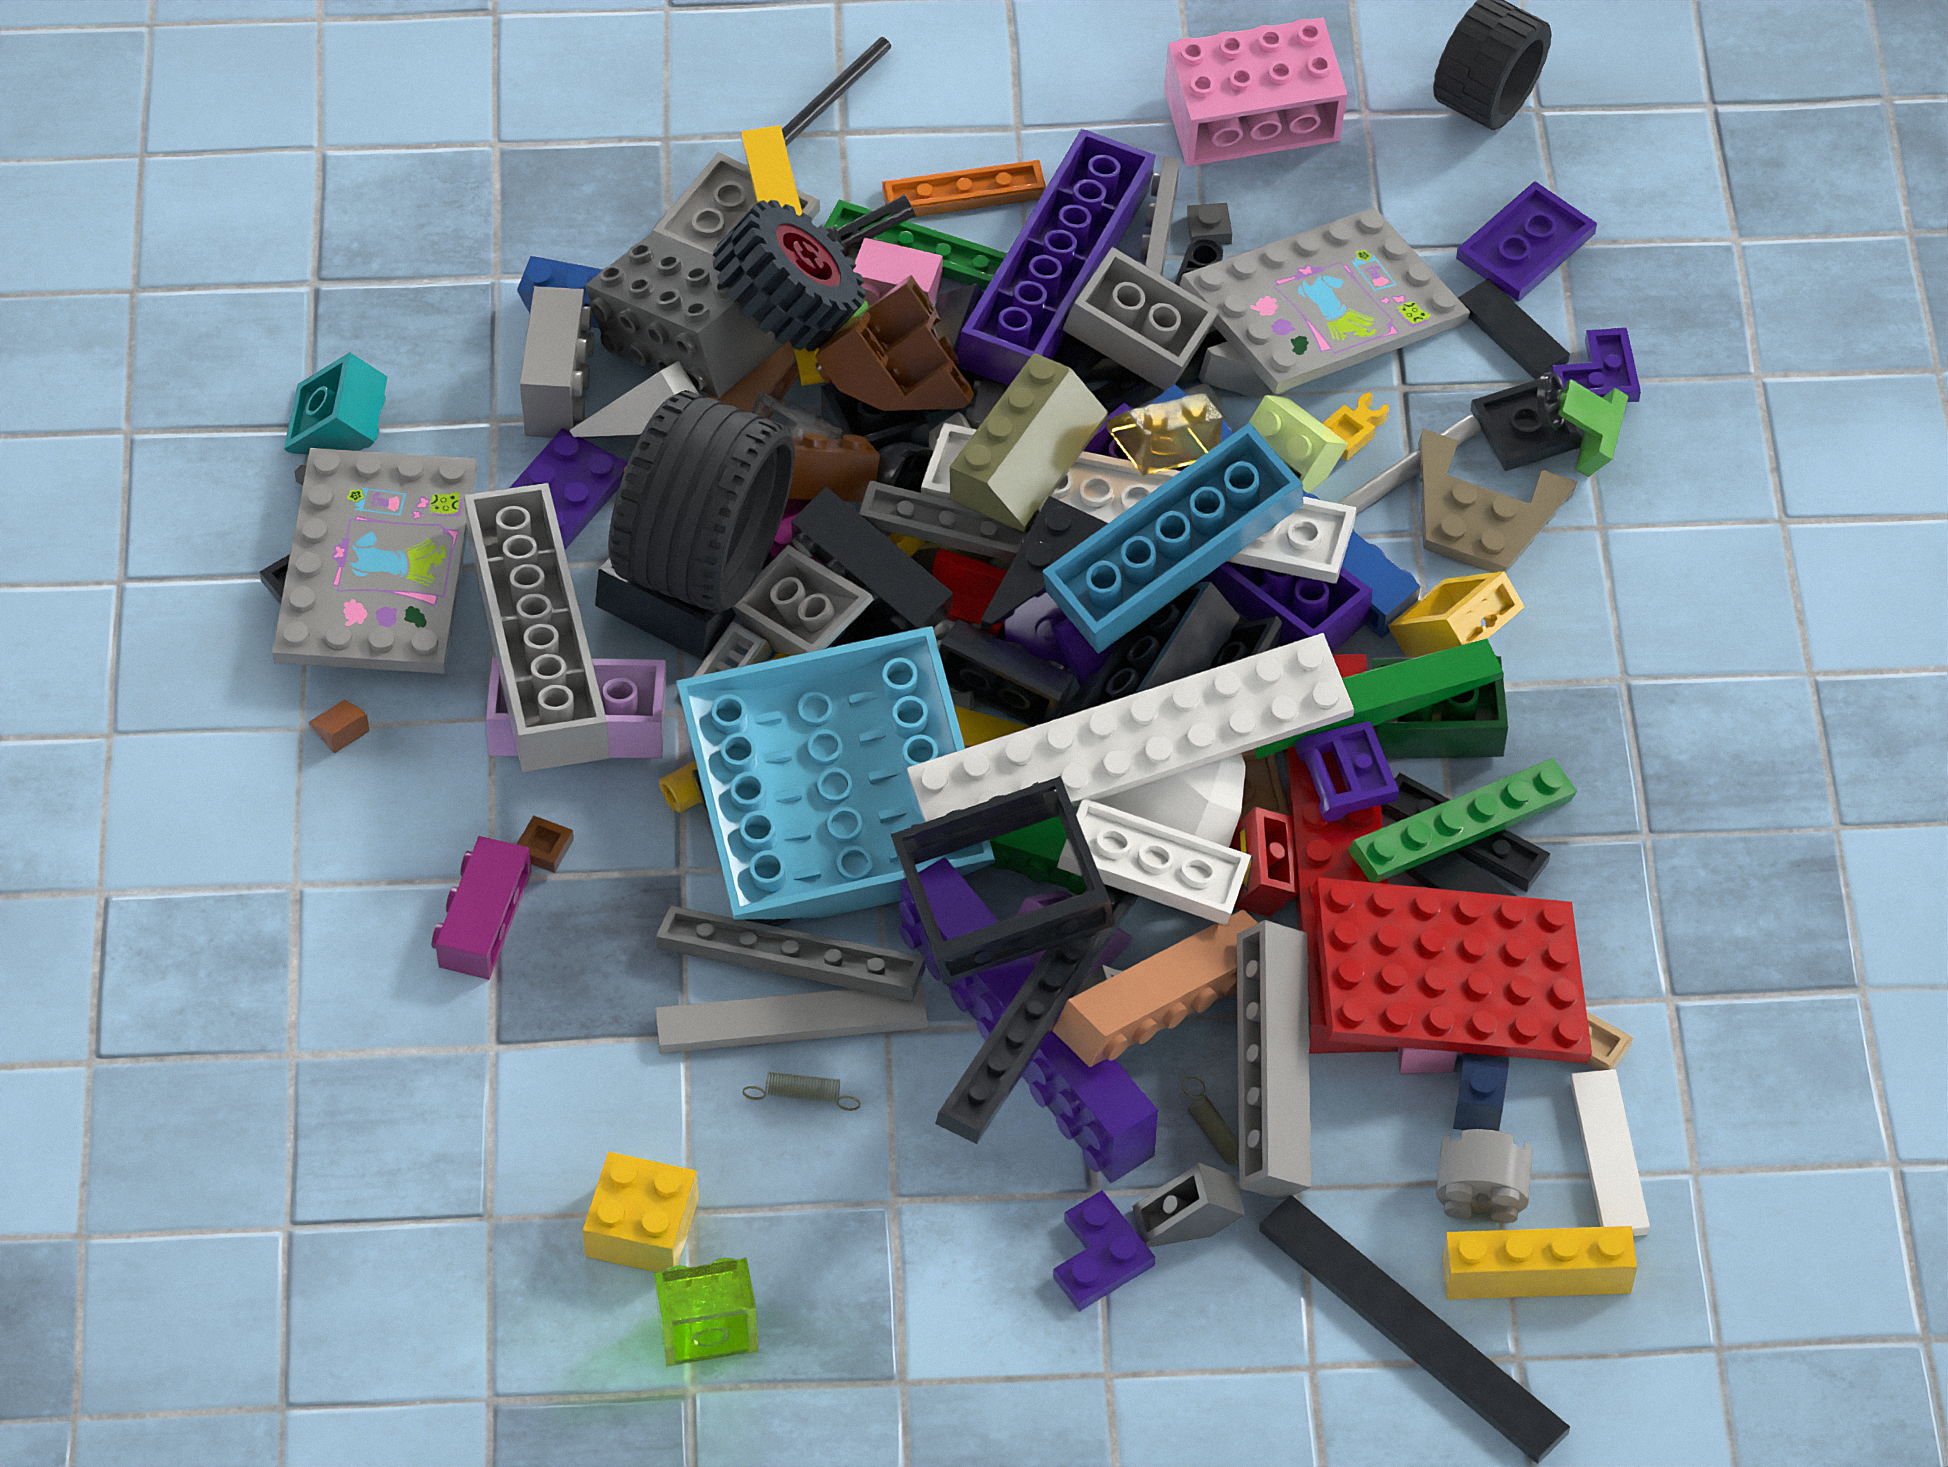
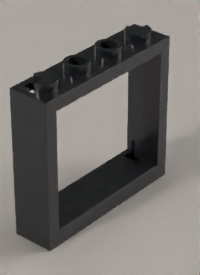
M1061 776L1041 783L1036 782L1030 787L1006 795L994 796L986 802L962 810H953L945 816L921 824H913L910 828L890 834L901 870L943 984L1116 926L1110 899ZM1058 816L1088 892L943 941L915 865Z

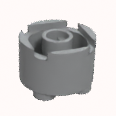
M1494 1130L1461 1131V1139L1451 1142V1134L1445 1136L1441 1141L1436 1190L1437 1199L1445 1205L1444 1213L1449 1217L1457 1219L1469 1218L1472 1216V1212L1490 1214V1218L1499 1223H1513L1517 1221L1518 1212L1523 1211L1529 1203L1532 1147L1524 1141L1523 1149L1513 1144V1135Z

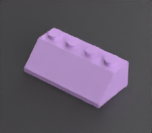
M492 657L486 713L488 752L492 756H518L496 657ZM592 659L607 720L609 757L663 758L666 660Z

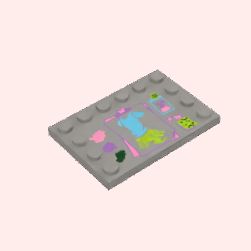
M1374 207L1182 275L1179 285L1182 289L1219 310L1213 325L1274 394L1466 324L1470 314L1465 305Z
M310 448L272 650L274 663L445 674L467 540L464 495L474 494L478 471L477 459Z

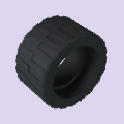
M1477 0L1455 27L1440 57L1433 82V94L1437 102L1491 130H1496L1506 125L1523 106L1542 72L1551 45L1552 32L1549 23L1505 0Z

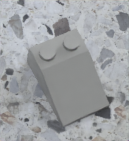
M788 545L756 577L748 592L732 608L744 628L765 639L772 650L789 655H799L826 649L874 599L870 593Z

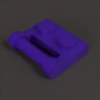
M1370 721L1309 735L1296 742L1294 746L1299 760L1306 763L1321 801L1318 807L1325 821H1336L1350 812L1398 801L1399 789ZM1332 751L1348 792L1336 793L1322 759V753Z

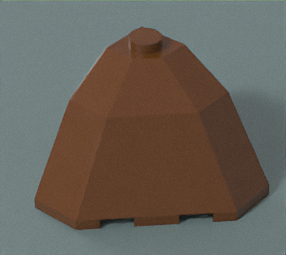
M912 275L908 276L848 322L824 343L814 356L818 361L815 363L817 371L828 384L833 382L839 391L883 411L964 408L970 404L974 395L969 382L956 367L960 362L949 338L944 336L940 339L934 325L941 320L935 307Z

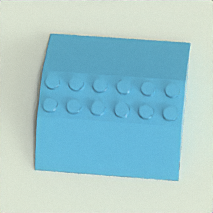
M932 626L677 680V687L734 920L824 918L901 901V882L905 878L890 834L910 828L913 824L924 823L907 775V768L965 749ZM990 840L916 864L915 866L917 871L920 872L946 857L957 872L964 876L994 863L995 859Z

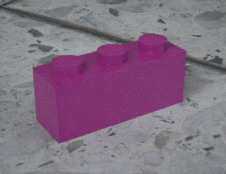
M478 836L473 851H466L461 863V881L458 887L453 886L446 902L447 916L444 923H437L432 936L431 946L437 951L439 968L490 980L532 873L528 847Z

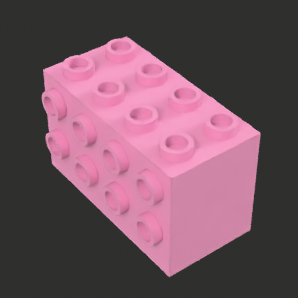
M1324 17L1311 20L1299 19L1292 23L1274 26L1262 25L1255 29L1237 32L1225 31L1217 35L1194 39L1183 38L1168 44L1164 93L1186 166L1340 141L1347 91Z

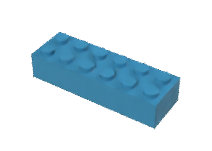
M1247 423L1044 569L1043 577L1046 592L1099 654L1304 505L1303 484L1250 423Z

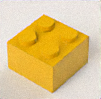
M608 1151L583 1227L585 1257L675 1276L699 1200L697 1170Z

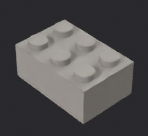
M1112 247L1075 301L1062 330L1166 391L1177 382L1207 336L1219 310Z
M534 286L520 377L521 403L526 436L554 437L561 428L570 432V429L575 427L577 422L584 421L585 397L580 396L583 389L588 390L590 365L585 364L587 357H593L595 343L594 333L587 332L591 331L592 310L590 306H585L584 289Z

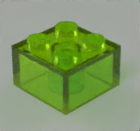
M720 1258L706 1265L694 1267L677 1265L667 1268L664 1272L654 1273L657 1316L666 1367L759 1351L756 1303L747 1258L736 1260L733 1258Z

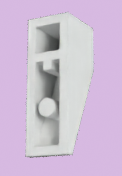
M679 361L576 425L570 429L573 437L642 434L650 418L666 399L684 390L699 393Z

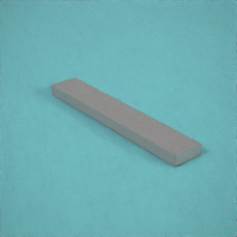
M920 982L913 1001L857 989H843L655 1007L660 1054L928 1028L923 982Z

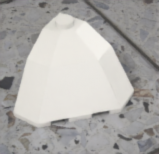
M1239 753L1095 800L1094 802L1229 848L1241 814L1246 766L1242 754Z

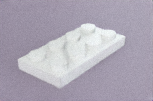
M1088 799L1081 801L1076 816L1104 884L1226 926L1228 925L1251 855ZM1066 840L1057 868L1082 876L1069 842Z

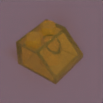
M1201 393L1126 411L1107 420L1106 429L1142 476L1190 465L1220 444L1223 416L1208 397Z

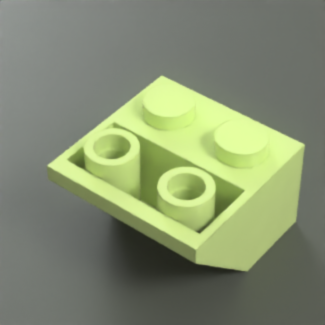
M1265 395L1248 422L1302 482L1303 490L1307 493H1310L1327 479L1348 446L1346 441L1288 397Z

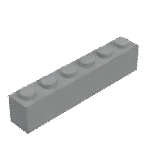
M1264 920L1237 934L1239 1188L1283 1200L1290 1195L1293 1196L1311 1188V1083L1309 1079L1310 1039L1308 1018L1309 957L1307 953V933Z

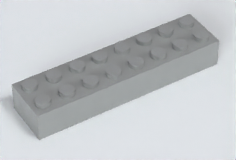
M544 483L464 495L467 534L521 771L527 772L609 759L607 720L549 484Z

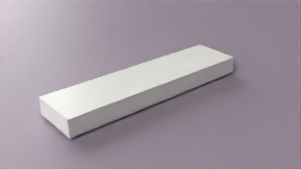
M1616 1069L1571 1073L1570 1085L1600 1227L1632 1226L1633 1236L1648 1235L1650 1224Z

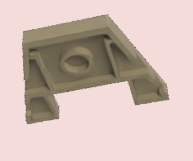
M1423 429L1418 442L1419 451L1421 452L1420 481L1422 482L1423 494L1421 502L1423 549L1493 573L1504 571L1506 574L1530 546L1545 524L1548 525L1558 509L1565 501L1572 497L1577 481L1541 470L1531 502L1527 503L1447 475L1458 440Z

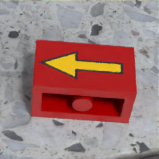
M1255 807L1237 823L1229 846L1231 849L1251 855L1234 908L1271 917L1299 894L1293 817Z

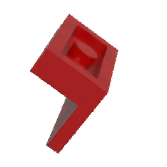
M940 548L935 557L931 575L953 592V610L944 619L955 623L960 619L968 624L977 623L981 625V618L1007 571ZM1003 622L994 624L987 630L991 635L998 636L1004 624Z

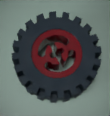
M762 200L746 213L714 249L712 255L715 257L713 267L721 272L717 276L720 284L730 289L727 296L733 303L739 302L743 309L740 312L747 319L752 316L759 322L757 327L766 334L769 331L773 332L775 340L784 345L789 340L793 349L801 351L805 347L808 352L815 351L826 343L865 302L863 298L866 296V289L861 287L864 283L861 274L853 271L856 264L852 258L845 257L842 254L843 246L838 241L832 242L827 237L829 232L822 225L818 228L814 226L812 218L804 212L800 216L797 215L793 206L785 204L781 207L778 201L770 200L767 203L765 200Z

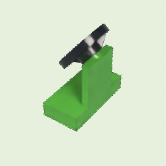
M1556 372L1542 374L1537 388V408L1544 429L1547 431H1557L1562 427L1564 419L1585 431L1575 469L1589 477L1613 460L1628 395L1614 388L1601 398L1572 379L1566 383L1564 390L1562 380ZM1549 380H1551V387H1550V390L1548 391V394H1547V403H1546L1547 386H1548ZM1548 412L1556 414L1553 424L1550 421Z

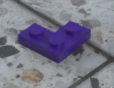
M1627 327L1586 330L1585 345L1589 363L1552 365L1551 372H1556L1560 376L1564 390L1566 383L1572 379L1601 398L1616 388L1628 395L1627 403L1639 402L1641 389Z
M1103 1190L1064 1213V1222L1086 1249L1053 1269V1279L1079 1312L1155 1266V1255Z

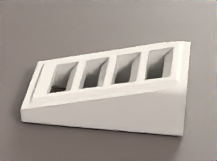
M732 621L693 677L715 673L717 670L733 669L725 664L729 658L739 664L737 668L766 662L773 651L765 639ZM742 647L748 652L745 656H742L736 650Z

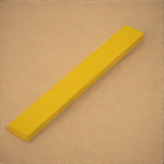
M781 125L741 131V141L756 202L765 200L768 203L770 200H775L779 202L781 207L788 204L793 206L796 214L800 216L802 209ZM805 347L801 351L792 348L801 386L825 382L815 366V363L818 361L814 356L819 349L808 352Z

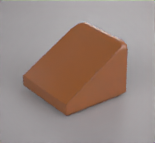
M346 700L341 701L309 721L311 728L333 753L370 731L368 717L364 711Z

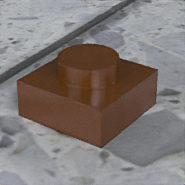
M533 815L516 845L529 848L531 865L555 873L574 840L573 830Z

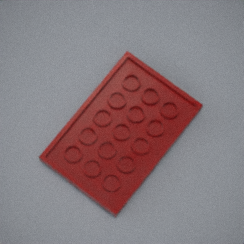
M1329 878L1316 879L1312 889L1328 1041L1587 1063L1592 1056L1571 901Z

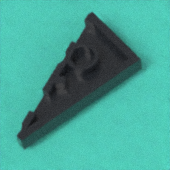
M1048 496L981 618V626L990 629L992 625L1004 622L1014 615L1015 609L1034 596L1039 598L1046 593L1043 570L1108 523Z

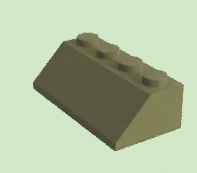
M1034 353L950 465V500L1025 532L1042 509L1048 496L1053 494L1108 418V411L1071 368Z

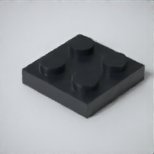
M1540 379L1479 397L1471 402L1470 410L1478 420L1482 432L1505 471L1581 448L1582 436L1577 427L1568 420L1564 419L1562 427L1557 431H1547L1542 426L1537 408V388ZM1549 381L1548 386H1547L1546 403H1547V394H1548V391L1550 390V387H1551L1550 381ZM1548 412L1550 421L1553 424L1556 414Z

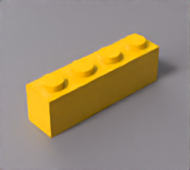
M1632 1226L1447 1232L1442 1256L1446 1300L1631 1294L1637 1270Z

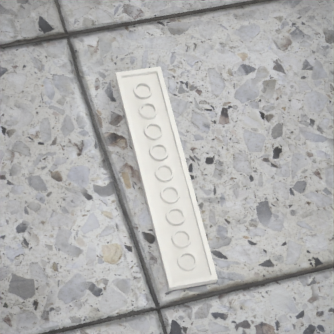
M947 423L943 424L921 486L922 494L950 500L949 467L977 429ZM1083 451L1051 497L1110 523L1181 471ZM1303 497L1304 505L1227 561L1336 584L1355 522L1356 507Z
M1324 633L908 767L907 775L924 822L945 816L953 810H962L986 802L994 796L1006 795L1030 787L1036 782L1041 783L1059 776L1062 778L1072 806L1076 807L1084 799L1095 801L1352 717L1354 715V708Z

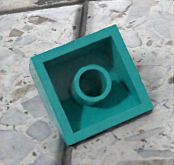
M349 352L298 383L284 450L289 453L309 455L310 448L361 451L364 448L371 447L379 435L378 424L381 409L386 401L384 394L388 376Z

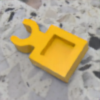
M1370 392L1363 394L1358 399L1357 408L1354 411L1344 404L1322 423L1348 443V446L1341 455L1345 460H1349L1375 437L1376 426L1382 425L1388 418L1389 406L1387 404H1384L1378 410L1368 409L1372 405L1373 394Z

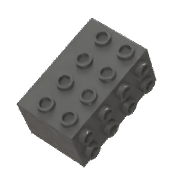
M653 231L638 244L632 246L628 252L585 284L590 299L589 306L596 317L601 332V343L608 352L622 356L639 366H645L656 372H660L679 361L696 390L716 398L728 392L736 383L752 370L759 367L762 362L784 344L775 340L773 332L769 331L766 334L757 327L759 322L752 316L747 319L740 312L743 309L739 302L733 303L727 296L730 289L727 286H722L717 278L721 272L714 269L713 260L715 257L712 254L656 231Z

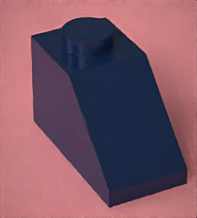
M1464 1053L1453 1129L1499 1131L1506 1091L1509 1057Z

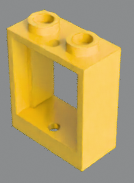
M1504 571L1446 578L1390 623L1388 627L1406 658H1417L1485 638L1488 639L1525 606ZM1482 618H1483V619L1485 620V622H1486V625H1485V626H1481V619H1482Z

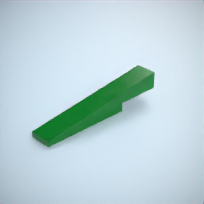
M1485 638L1345 677L1342 680L1354 708V715L1352 717L1266 744L1253 750L1257 759L1293 747L1298 740L1309 735L1370 721L1372 726L1502 679L1504 678V673L1488 639Z

